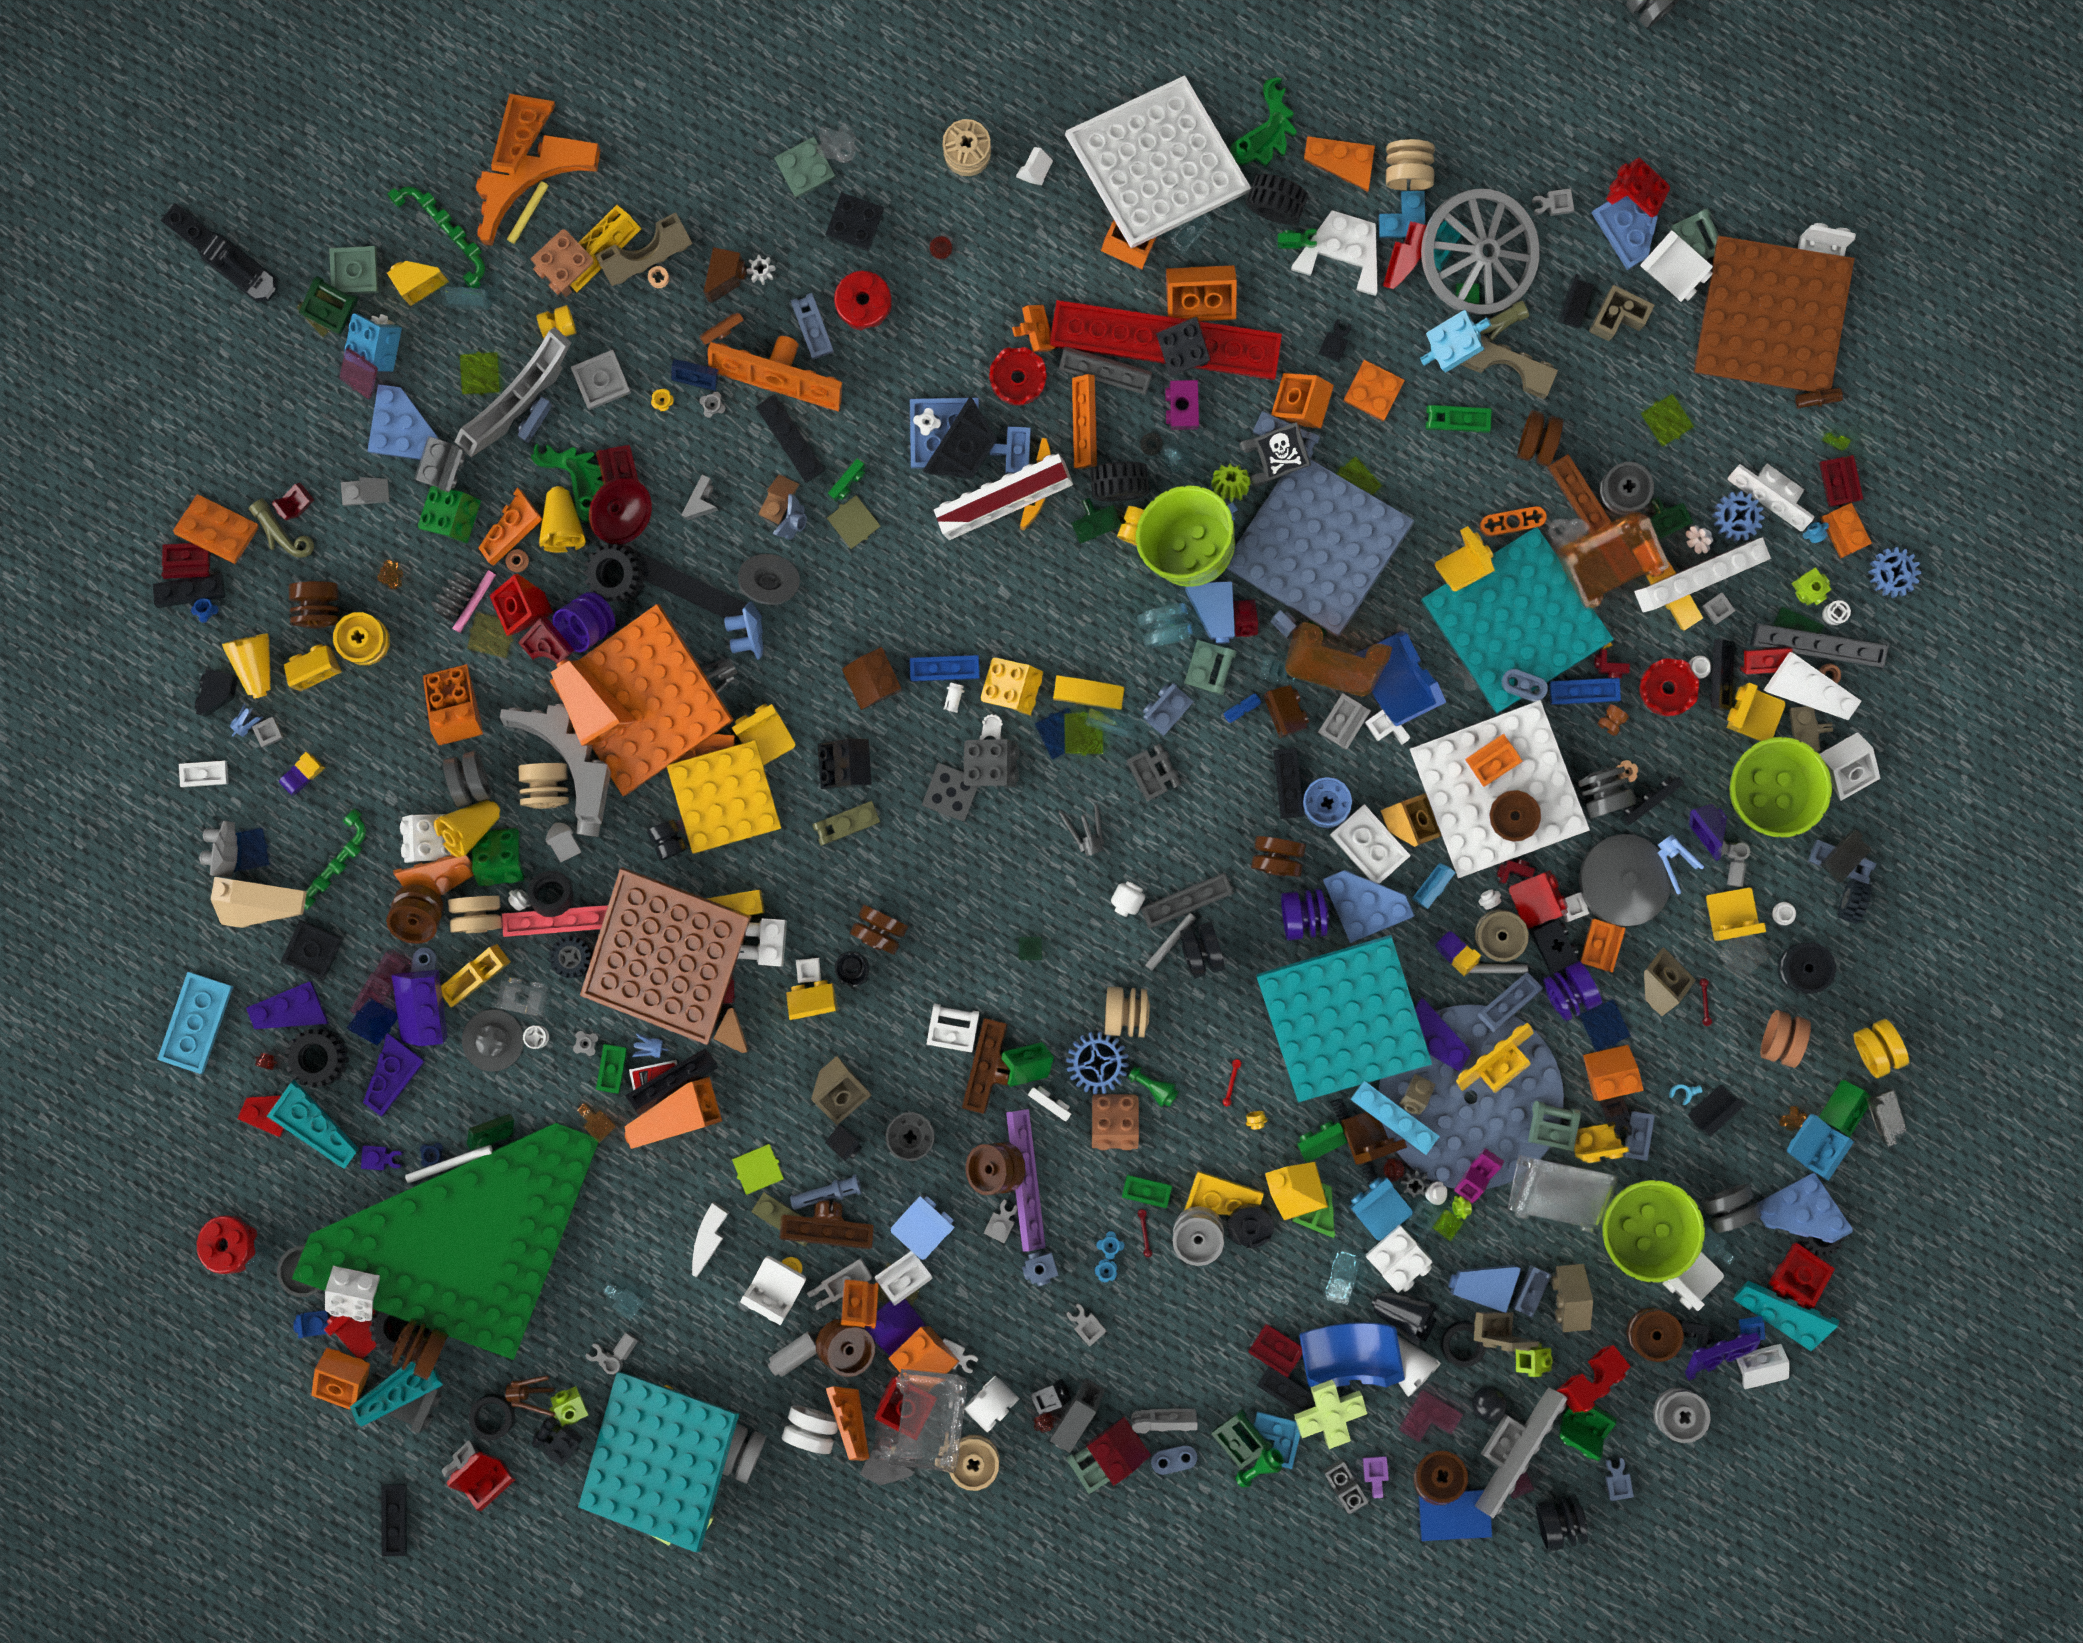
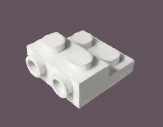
M1400 1224L1366 1254V1258L1380 1271L1384 1279L1398 1293L1401 1290L1404 1292L1408 1291L1415 1283L1413 1279L1419 1274L1421 1276L1426 1275L1432 1268L1430 1264L1433 1263L1431 1257Z

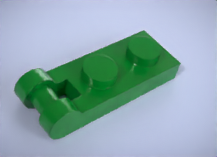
M1429 405L1426 409V414H1429L1426 430L1490 432V408ZM1438 414L1444 415V422L1437 421Z

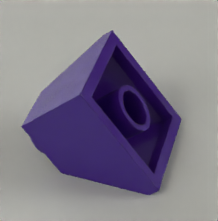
M1709 804L1690 811L1689 826L1713 858L1719 861L1721 859L1727 817L1721 808L1716 809L1713 804Z
M905 1298L895 1306L889 1300L877 1310L875 1329L871 1328V1326H865V1329L874 1341L891 1356L920 1327H925L926 1324Z

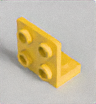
M1752 888L1706 896L1714 941L1766 932L1765 923L1758 922Z
M1607 1124L1578 1128L1574 1152L1575 1157L1582 1159V1162L1592 1163L1601 1161L1600 1157L1602 1156L1610 1159L1624 1157L1623 1153L1629 1152V1148L1621 1145V1140L1615 1137V1125L1608 1127Z

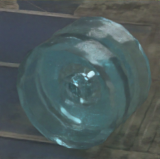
M1185 603L1156 608L1137 616L1140 629H1153L1142 636L1145 648L1166 646L1193 636L1191 623L1178 622L1188 616Z

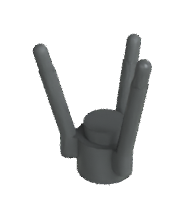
M729 658L725 660L720 659L715 663L700 667L703 672L714 668L715 671L705 675L708 680L717 675L720 680L725 679L715 689L717 694L729 683L735 681L733 676L738 674Z
M1098 804L1094 805L1097 837L1096 834H1091L1086 816H1081L1087 837L1082 838L1083 842L1064 812L1059 810V815L1077 842L1080 852L1084 851L1086 856L1103 851L1102 845L1105 844L1102 837Z

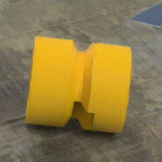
M568 305L556 308L554 313L546 311L536 315L544 339L548 331L554 327L565 337L577 334Z
M1128 506L1124 516L1126 523L1121 524L1117 535L1119 539L1137 545L1136 529H1138V521L1144 513L1143 509Z

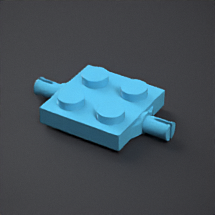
M1463 310L1428 331L1426 335L1431 344V351L1420 357L1422 364L1425 366L1437 359L1441 369L1446 373L1483 351L1485 348L1481 342L1480 332L1492 326L1490 320L1486 317L1475 324L1472 322L1469 313Z

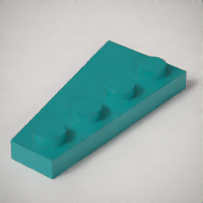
M294 1079L267 1115L268 1118L343 1169H345L359 1149Z
M1747 1281L1733 1298V1300L1757 1316H1762L1763 1320L1809 1351L1817 1347L1835 1330L1840 1321L1834 1317L1828 1319L1821 1316L1820 1311L1813 1308L1808 1310L1798 1306V1302L1790 1298L1787 1300L1777 1297L1776 1292L1750 1281Z
M410 1362L405 1370L398 1369L350 1406L356 1423L362 1427L442 1386L443 1383L435 1365L428 1380L413 1374L415 1367L413 1362Z

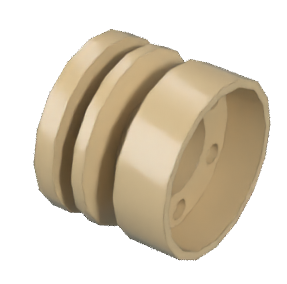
M962 119L954 122L947 128L943 136V151L947 166L961 176L979 174L987 167L991 159V142L988 131L981 123L970 119ZM963 142L971 144V147L963 146Z
M1409 139L1394 141L1386 146L1388 154L1386 162L1392 165L1386 169V186L1388 188L1407 190V179H1411L1410 191L1425 190L1434 185V169L1428 166L1434 162L1433 153L1435 152V146L1433 143Z
M538 763L518 766L519 782L530 783V788L520 790V794L530 795V798L520 799V806H528L533 809H548L569 803L568 797H558L560 793H567L568 788L557 785V782L568 779L567 764Z
M1107 987L1105 1035L1120 1036L1122 1027L1127 1026L1129 1037H1133V1029L1138 1027V1037L1144 1038L1149 1024L1150 1012L1147 989H1141L1140 999H1135V988L1131 989L1129 998H1124L1123 987Z

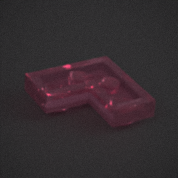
M1422 1389L1398 1430L1420 1442L1431 1423L1452 1434L1463 1414Z

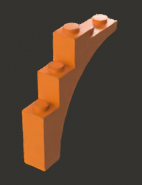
M544 135L543 142H539L538 156L540 157L526 155L515 174L508 173L509 175L482 171L481 178L477 179L476 184L477 192H479L482 199H486V202L483 201L481 213L484 215L483 223H480L478 226V237H480L481 242L484 245L493 246L497 229L505 213L514 201L531 186L545 178L560 173L579 170L597 171L601 151L598 143Z

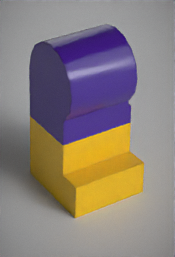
M305 752L291 770L282 776L279 783L291 796H294L322 772L325 767L311 753Z
M1448 931L1435 944L1438 952L1464 977L1479 963L1481 955L1475 949L1469 948L1451 931Z

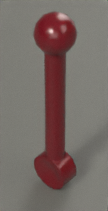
M1702 978L1699 982L1702 986L1704 1007L1702 1023L1704 1026H1710L1712 1020L1709 1018L1707 998L1709 982L1706 978Z
M1140 1209L1137 1215L1141 1219L1145 1245L1143 1254L1149 1258L1153 1252L1149 1247L1145 1221L1147 1213L1144 1209Z

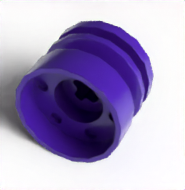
M586 592L557 610L553 616V625L575 650L574 652H583L613 632L615 617L609 604L600 595L594 592Z
M1314 889V900H1312L1310 890H1306L1304 901H1300L1297 891L1281 893V907L1287 941L1303 939L1304 928H1308L1311 938L1316 937V927H1318L1320 937L1327 936L1329 914L1322 889Z
M1580 961L1565 968L1567 979H1564L1560 973L1556 972L1554 973L1555 982L1550 976L1543 980L1550 1003L1565 1022L1572 1019L1571 1012L1576 1017L1580 1015L1578 1004H1581L1587 1011L1602 1004L1600 993L1591 975Z

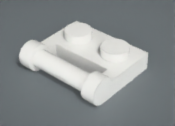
M934 1003L927 1045L972 1052L979 1011L967 1012L941 1007V1004ZM942 1016L970 1021V1027L965 1028L938 1023V1018Z

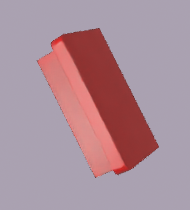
M1786 647L1744 650V665L1740 666V670L1745 674L1776 673L1789 652L1793 653V649Z

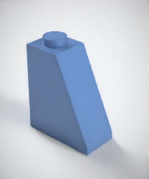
M1211 582L1200 586L1185 587V592L1210 640H1216V644L1230 643L1229 639H1234L1235 637L1232 582Z
M1509 1265L1457 1270L1456 1275L1452 1274L1448 1287L1451 1288L1450 1293L1506 1313L1521 1268Z

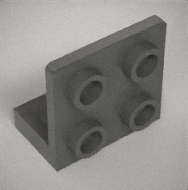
M428 436L414 479L450 492L451 488H454L457 483L458 476L455 475L458 466L461 467L464 461L465 454L463 453V448Z

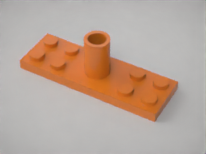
M779 336L777 338L770 359L752 355L746 350L730 348L723 343L710 342L708 347V366L718 369V375L838 412L841 406L843 382L838 381L834 377L818 375L811 370L791 367L799 344L790 337Z

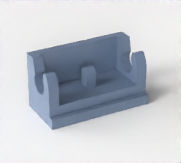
M1530 1265L1511 1307L1533 1318L1552 1275Z

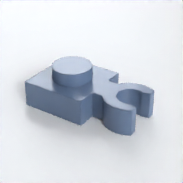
M1618 1457L1619 1465L1617 1467H1612L1611 1460L1606 1459V1467L1611 1471L1610 1476H1605L1610 1501L1634 1497L1630 1474L1622 1472L1625 1468V1462L1622 1457Z

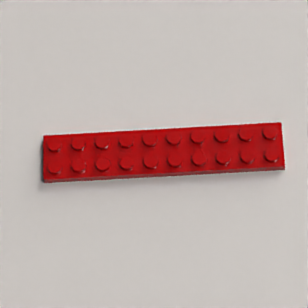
M1056 300L1050 346L1062 349L1069 347L1083 352L1166 364L1156 333L1185 322L1187 319ZM1199 321L1211 360L1205 366L1200 367L1198 365L1193 368L1275 380L1281 333Z

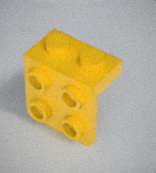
M1468 526L1460 530L1465 546L1435 563L1436 570L1453 591H1458L1495 571L1491 558H1493L1491 549L1488 545L1484 546L1480 535L1477 532L1473 533Z
M993 658L982 690L981 701L1011 708L1031 716L1036 704L1037 692L1042 683L1043 671L1027 664Z
M1747 683L1742 687L1740 686L1735 697L1737 702L1728 714L1727 721L1729 722L1727 728L1758 741H1766L1769 738H1773L1785 708V702L1758 691L1757 685Z
M767 704L761 705L755 709L756 713L750 717H747V715L742 716L735 721L736 725L732 727L742 743L756 740L763 766L795 748L793 738L772 704L769 706Z

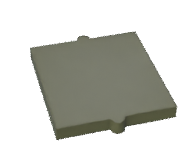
M857 495L844 505L840 504L839 509L827 517L828 521L850 549H853L863 540H868V536L881 527Z

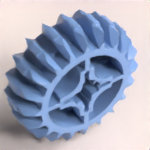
M1099 1031L1097 1034L1098 1038L1094 1039L1093 1033L1089 1032L1090 1040L1086 1041L1082 1035L1080 1039L1083 1044L1079 1045L1078 1042H1073V1045L1078 1048L1077 1051L1069 1049L1068 1052L1074 1055V1059H1066V1062L1073 1063V1066L1068 1067L1067 1071L1075 1070L1076 1074L1072 1075L1070 1079L1075 1080L1077 1077L1080 1079L1076 1084L1077 1087L1085 1083V1092H1088L1089 1087L1093 1086V1094H1097V1087H1101L1104 1094L1106 1093L1105 1086L1108 1084L1111 1090L1115 1089L1112 1084L1114 1080L1118 1084L1122 1083L1117 1078L1119 1074L1122 1076L1127 1075L1126 1072L1121 1071V1067H1129L1128 1063H1122V1059L1128 1058V1054L1120 1055L1119 1052L1124 1050L1125 1047L1124 1045L1118 1048L1115 1047L1119 1042L1117 1038L1111 1043L1109 1042L1111 1036L1106 1035L1105 1039H1101L1102 1032ZM1097 1043L1109 1046L1115 1055L1101 1056ZM1090 1045L1091 1058L1086 1062L1078 1064L1080 1053L1085 1047ZM1094 1051H1096L1097 1056H1100V1059H1110L1101 1064V1075H1099L1098 1069H1095V1067L1091 1065L1085 1066L1094 1061ZM1117 1062L1115 1072L1109 1079L1105 1080L1104 1067ZM1093 1069L1097 1074L1098 1082L1085 1079L1080 1070Z

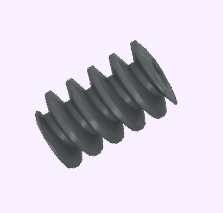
M456 571L452 572L455 580H446L450 588L445 586L441 588L445 595H436L440 602H431L434 607L433 611L452 624L454 621L450 615H459L455 608H464L461 599L469 601L466 592L474 593L475 591L471 585H477Z

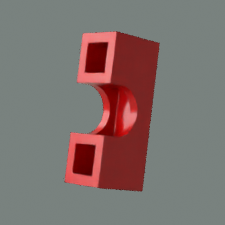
M1614 1345L1603 1347L1588 1361L1594 1371L1592 1383L1582 1373L1571 1376L1556 1390L1568 1397L1566 1404L1573 1413L1580 1411L1586 1413L1595 1406L1594 1401L1597 1398L1607 1395L1611 1391L1609 1387L1613 1383H1619L1626 1377L1625 1372L1631 1366Z

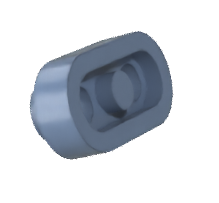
M1517 669L1507 671L1502 677L1503 689L1513 695L1537 702L1542 700L1547 694L1548 686L1539 677ZM1515 679L1517 681V685H1510L1509 680ZM1537 687L1539 689V693L1533 694L1531 692V688Z
M425 947L418 949L413 955L411 972L436 970L437 955L434 950ZM422 955H426L428 957V961L426 963L421 962Z
M1180 1445L1159 1450L1153 1454L1151 1465L1156 1473L1162 1475L1190 1469L1197 1462V1453L1190 1445ZM1183 1454L1190 1455V1459L1186 1462L1181 1457ZM1161 1459H1166L1167 1465L1161 1467L1158 1464Z

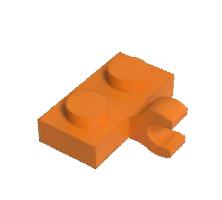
M1027 305L1023 307L1022 311L1025 322L1020 323L1019 327H1012L1014 337L1029 334L1033 352H1047L1055 349V347L1050 346L1051 331L1044 305Z

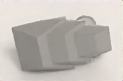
M223 821L220 830L206 828L204 830V841L213 842L212 852L202 851L199 860L202 865H210V875L232 878L238 852L235 822Z

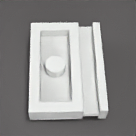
M1039 1086L1038 1089L1033 1087L1030 1090L1028 1096L1064 1121H1067L1071 1116V1113L1068 1111L1070 1106L1060 1099L1057 1102L1050 1099L1051 1093L1043 1087Z
M910 1251L874 1278L895 1306L929 1282L932 1276L919 1258Z

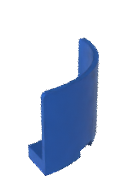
M1401 630L1354 654V658L1371 692L1386 716L1395 726H1399L1446 703L1438 682L1430 675L1427 669L1423 670L1419 667L1418 663L1421 662V659L1406 632Z
M1370 1322L1344 1323L1324 1326L1300 1334L1309 1387L1329 1380H1333L1336 1387L1350 1385L1349 1380H1361L1362 1384L1388 1387L1405 1380L1397 1330L1392 1325Z

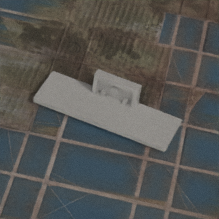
M1548 1387L1524 1426L1506 1414L1504 1415L1481 1452V1455L1499 1467L1475 1504V1507L1492 1518L1502 1511L1504 1507L1503 1502L1508 1494L1515 1490L1516 1481L1527 1470L1528 1462L1532 1455L1539 1451L1542 1439L1545 1434L1552 1430L1553 1421L1564 1410L1568 1397Z

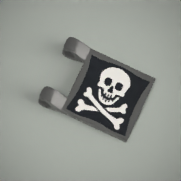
M1297 422L1239 443L1240 449L1244 453L1252 452L1258 448L1265 472L1250 476V482L1255 487L1262 486L1271 480L1311 466Z

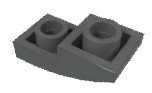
M1343 1459L1322 1470L1348 1514L1369 1503Z

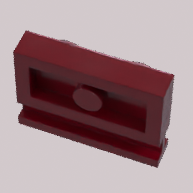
M630 445L597 450L596 455L604 484L619 477H628L639 482Z
M1854 455L1821 461L1819 463L1828 507L1863 500Z
M193 543L163 544V572H161V576L164 579L210 577L211 552Z
M1267 1323L1264 1324L1251 1348L1248 1350V1353L1287 1378L1303 1354L1301 1345Z

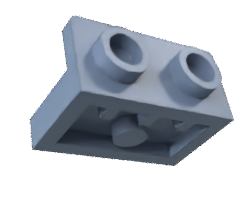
M1174 682L1171 686L1166 684L1158 693L1160 696L1156 703L1151 701L1143 710L1145 713L1143 719L1163 737L1194 702Z

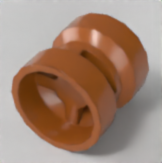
M1610 704L1606 709L1605 717H1601L1597 725L1602 729L1607 727L1609 734L1617 736L1620 731L1619 726L1622 723H1626L1629 716L1620 708Z

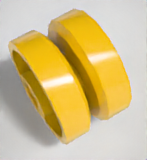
M355 612L344 616L337 623L333 632V643L337 652L344 659L358 665H372L379 662L386 655L390 646V635L386 626L377 618L363 612Z
M1887 1019L1873 1023L1872 1030L1863 1028L1854 1032L1855 1045L1864 1064L1874 1077L1881 1078L1889 1074L1891 1067L1900 1069L1909 1064L1906 1047L1895 1027Z

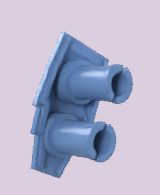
M750 601L743 608V615L726 617L724 622L728 632L744 628L747 630L748 637L730 640L732 653L752 650L758 660L762 657L764 648L762 642V616L752 601Z

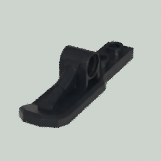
M174 203L160 220L196 248L203 261L255 302L269 301L278 291L277 278L226 237L208 230L177 204Z

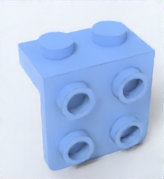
M919 1196L891 1227V1233L922 1260L926 1259L947 1234L955 1228L952 1225L954 1220L944 1211L940 1214L934 1209L937 1204L928 1196L924 1199Z

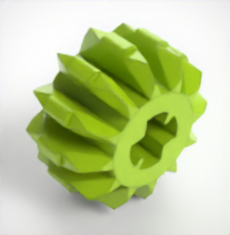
M1229 463L1227 468L1221 465L1219 470H1215L1211 486L1214 489L1215 495H1221L1223 500L1229 498L1232 503L1234 498L1241 501L1243 495H1247L1249 492L1250 477H1248L1247 469L1241 470L1240 464L1232 467V464Z

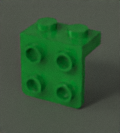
M431 486L418 528L445 535L467 544L481 500L464 492L455 490L446 492L438 487Z
M518 829L487 831L473 847L472 871L478 886L524 881V871L519 860Z
M1568 1406L1561 1417L1559 1437L1567 1446L1575 1447L1587 1458L1600 1461L1603 1454L1604 1439L1616 1425L1617 1418L1597 1406H1594L1586 1413L1583 1411L1573 1413Z

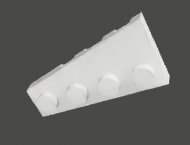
M1789 652L1764 689L1768 693L1846 720L1850 719L1861 703V700L1792 652Z

